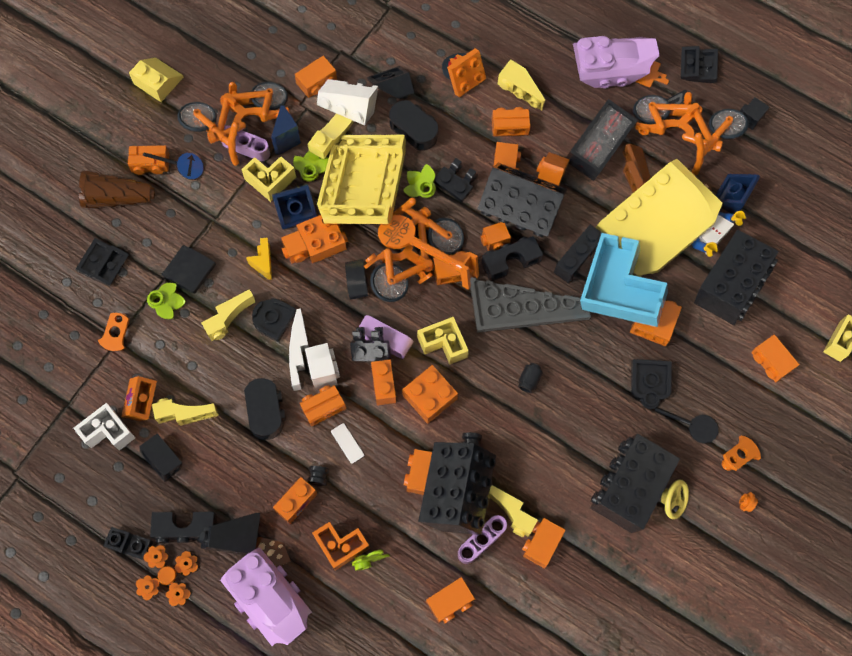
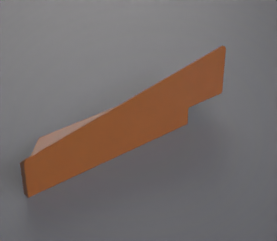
M627 144L623 151L626 160L623 172L634 193L651 178L643 149L636 145Z

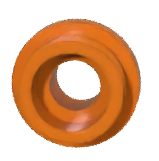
M752 492L743 494L739 500L740 509L748 512L753 511L758 503V499Z

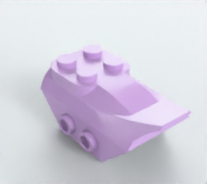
M605 36L582 38L578 43H573L580 81L593 88L629 85L650 74L651 65L659 57L656 38L609 39Z
M257 548L233 565L220 581L236 600L234 605L240 613L245 611L249 616L247 622L254 630L258 628L271 646L276 643L289 645L307 629V617L312 611L298 595L300 589L293 581L289 584L285 579V576L288 574L280 565L276 567L263 550Z

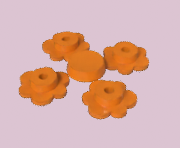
M164 546L149 547V552L144 554V560L149 562L148 566L150 568L156 566L161 569L157 575L158 579L147 575L144 579L137 580V595L142 596L145 600H150L153 595L158 594L159 590L157 587L160 582L163 585H170V591H167L166 597L169 598L171 606L184 605L186 603L185 599H188L191 593L186 589L184 583L178 585L173 582L176 579V572L187 576L190 572L197 571V557L191 556V553L188 551L183 552L181 556L176 557L175 561L177 564L174 569L171 566H164V560L168 559Z

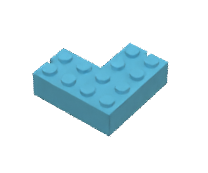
M601 233L580 299L582 310L658 327L662 308L668 293L667 283L633 276L640 252L639 240L622 237V249H620L618 236Z

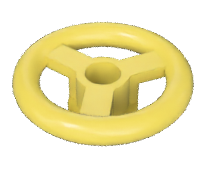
M683 480L674 481L669 489L666 488L662 493L661 502L665 504V512L670 519L679 518L686 509L689 489ZM681 487H682V490H683V497H682V499H681ZM675 506H679V509L672 513V509Z

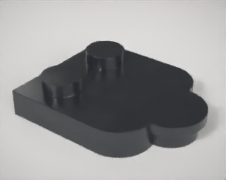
M631 360V393L635 398L640 399L643 407L654 409L659 405L660 400H664L670 395L672 361Z

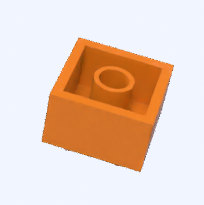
M433 365L402 389L403 397L427 424L458 398L456 390Z

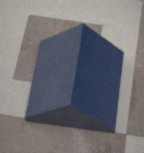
M282 105L280 106L271 136L275 155H280L301 144L298 126L285 106Z
M728 174L715 195L723 203L721 208L731 214L740 211L760 176L758 174Z
M308 184L272 194L282 230L317 217Z

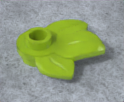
M308 151L304 158L295 156L293 164L295 169L300 172L302 179L311 182L316 180L319 174L326 171L329 158L320 159L319 156Z
M426 164L421 173L417 171L407 172V180L410 185L405 187L403 191L409 197L421 196L423 198H430L435 194L436 186L433 183L435 172L429 165ZM426 187H430L428 192H424Z
M165 283L159 290L150 292L147 297L148 305L156 310L158 316L164 319H173V310L184 306L186 301L181 295L175 293V283ZM156 298H160L159 302H154Z
M376 550L368 555L355 557L352 566L355 567V571L368 569L371 567L370 562L390 557V555L384 554L383 550Z

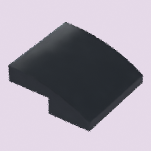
M700 46L682 47L681 79L692 82L717 83L718 49L700 50Z
M94 238L75 270L110 287L129 254L113 245L109 246Z
M183 245L161 275L165 279L178 284L182 289L195 294L216 263L199 252Z

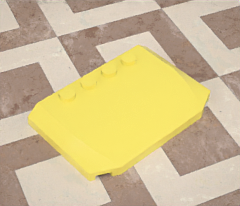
M343 135L341 137L342 141L331 148L317 202L324 223L389 224L392 221L406 152L405 135Z
M675 159L602 219L595 228L602 233L618 236L620 249H622V237L639 240L640 252L633 274L641 277L649 273H658L711 228L716 222L723 203L678 159Z

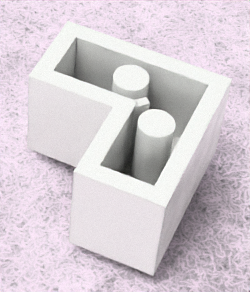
M328 343L305 348L314 389L318 390L327 385H338L336 378H340L336 361H332L335 360L333 348L329 349Z
M107 403L73 428L90 448H93L107 437L120 451L135 439V436Z

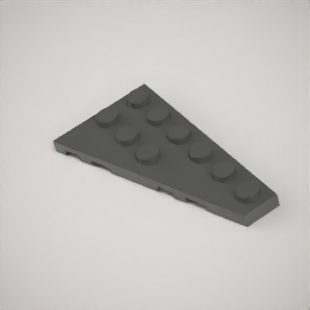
M470 278L477 333L590 320V311L582 310L581 298L567 295L560 296L545 291L544 293L535 291V289L509 284H496L493 281L476 280V278Z

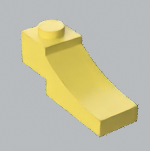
M336 113L329 123L312 137L308 143L309 151L325 159L331 148L339 144L341 137L346 134L354 121Z
M250 289L216 306L218 314L201 322L211 341L222 339L228 333L227 328L234 318L245 308L255 303Z
M164 398L152 404L155 420L159 424L176 420L182 426L219 416L214 403L202 406H184L175 404L172 399Z
M491 485L489 498L496 502L507 514L512 522L511 528L514 529L513 532L521 537H529L538 520L520 510L523 502Z

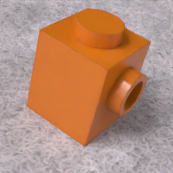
M500 222L483 228L480 238L483 246H486L488 251H496L501 249L503 245L510 243L511 236L505 223Z
M299 231L281 237L284 248H281L285 259H290L291 264L295 262L300 263L309 257Z

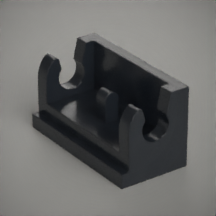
M158 433L139 446L141 455L164 482L181 469L182 462Z

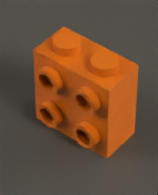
M319 215L296 225L312 264L347 250L346 242H348L345 232L340 231V224L324 223L322 216Z
M665 301L658 327L633 322L630 333L666 346L670 341L682 307L673 301Z

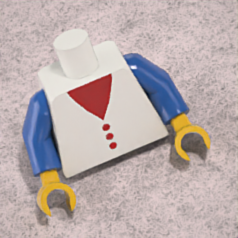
M737 211L735 214L719 212L715 224L692 243L693 248L711 257L713 255L712 251L718 252L717 244L731 230L734 225L733 223L735 222L738 226L743 224L742 219H746L745 213L743 211Z

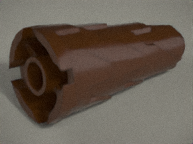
M81 171L79 188H81L79 203L81 208L131 205L151 202V199H155V188H152L150 184L136 182L132 179L117 178L114 175Z

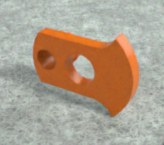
M110 313L105 333L98 340L105 349L121 351L126 348L123 341L130 321L126 314ZM122 316V321L119 322V319L116 318ZM115 326L120 329L118 337L111 335V329Z
M741 435L739 443L723 455L722 466L727 471L732 469L737 471L752 459L760 460V451L751 439ZM737 450H742L745 453V459L738 456Z

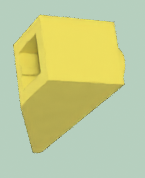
M510 59L499 74L498 85L502 89L513 93L517 98L525 100L532 107L542 111L545 103L543 95L527 70Z

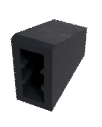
M260 513L248 514L204 527L200 534V549L247 555L256 549Z

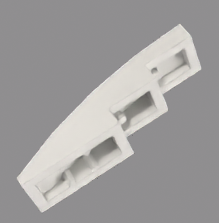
M301 308L296 310L289 346V367L294 391L301 390L298 371L305 370L302 352L305 351V348H309Z

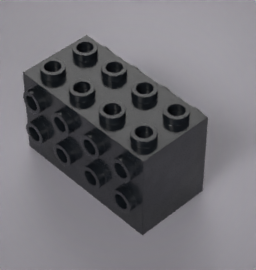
M498 162L492 167L477 210H480L481 214L491 217L493 215L498 217L500 222L516 224L518 229L534 231L533 234L536 236L548 237L567 189Z
M737 229L701 285L694 304L732 325H735L737 320L742 321L758 292L761 291L765 281L769 278L777 264L778 259L776 256L779 251Z
M638 433L632 437L629 436L626 441L623 440L618 448L620 453L617 458L614 457L610 462L609 468L611 469L608 475L605 474L600 481L602 486L599 492L596 491L590 500L592 502L590 509L630 533L644 530L680 458Z
M434 442L418 522L442 532L482 535L489 491L492 485V475L496 464V455L475 443Z

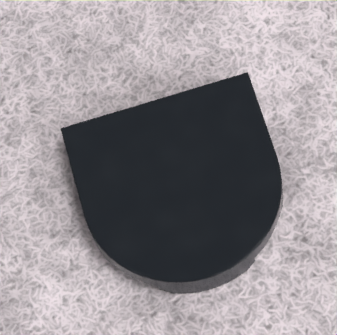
M275 298L261 301L254 307L252 312L254 327L259 333L279 343L293 320L297 308Z

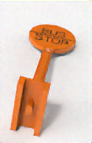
M393 215L392 221L389 224H380L378 237L384 246L391 249H401L411 244L460 272L462 287L468 290L471 288L470 278L472 276L475 278L479 277L477 255L470 253L465 261H459L415 237V226L408 217Z

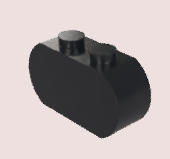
M399 101L392 106L389 113L390 128L395 133L405 135L406 141L419 151L428 150L436 144L438 124L434 117L424 113L419 105H414L411 101Z
M255 379L244 389L249 427L257 438L270 440L282 432L283 421H286L285 411L280 408V402H283L281 390L278 391L276 385L269 379Z

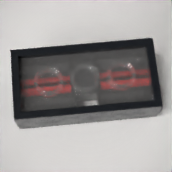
M608 99L566 158L570 159L568 163L594 181L638 119Z

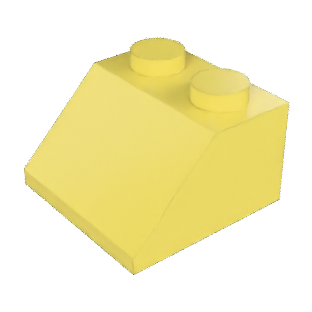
M157 58L140 60L129 72L134 85L160 102L184 78L182 74Z

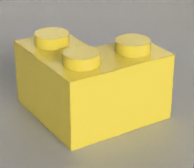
M254 157L241 169L244 179L270 202L273 200L272 194L282 192L296 178L294 167L282 157L277 159L269 168L265 167Z
M849 314L839 322L823 351L840 362L849 356L852 351V316Z
M454 317L418 330L417 338L424 354L443 348L449 364L468 358L469 350Z

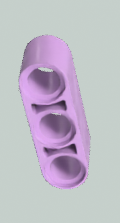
M226 125L224 127V130L230 128L231 126ZM242 130L237 132L236 152L250 158L255 157L259 161H265L270 157L269 146L265 139ZM221 142L222 145L228 149V146L225 143Z
M366 315L359 327H365V340H372L371 331H374L375 327H383L384 341H389L390 353L404 359L413 344V340L410 337L371 316Z
M497 515L488 520L482 530V535L487 537V544H479L477 542V536L479 535L473 534L459 548L458 559L464 564H470L505 532L507 527L505 518ZM495 521L500 522L502 530L495 531L492 528V523ZM470 549L473 556L470 559L464 558L462 550Z

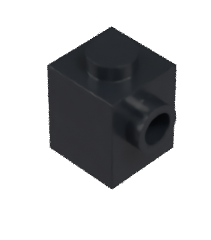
M754 97L749 105L744 104L740 112L747 117L749 129L753 130L765 116L769 106ZM740 116L738 121L741 122L743 126H745V122L743 118Z

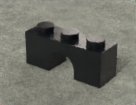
M590 224L556 264L554 273L569 284L579 272L585 260L596 251L602 232Z
M534 236L529 238L523 237L514 244L508 243L503 245L499 250L487 251L482 256L481 264L489 281H495L507 276L509 270L506 263L507 260L517 259L525 269L540 263L543 254Z
M152 512L150 537L156 540V543H169V540H177V543H189V540H197L200 543V534L204 527L217 524V514L214 512H193L191 524L186 528H178L176 525L177 515L173 512Z

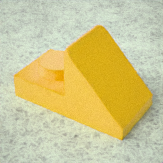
M260 238V245H257L258 256L246 257L252 268L268 280H271L272 269L268 238Z

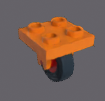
M476 48L467 54H452L442 63L443 74L451 80L454 93L458 97H461L486 79L480 51Z

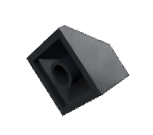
M401 66L367 77L370 83L378 86V89L396 98L406 99L410 97V94L414 93L409 72Z

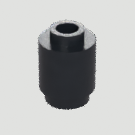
M534 363L525 365L518 380V388L527 393H532L533 390H536L543 371L540 370L541 367Z

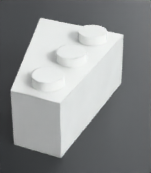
M328 79L318 91L317 105L362 125H366L374 114L378 86L366 87L360 83L351 85L345 81Z

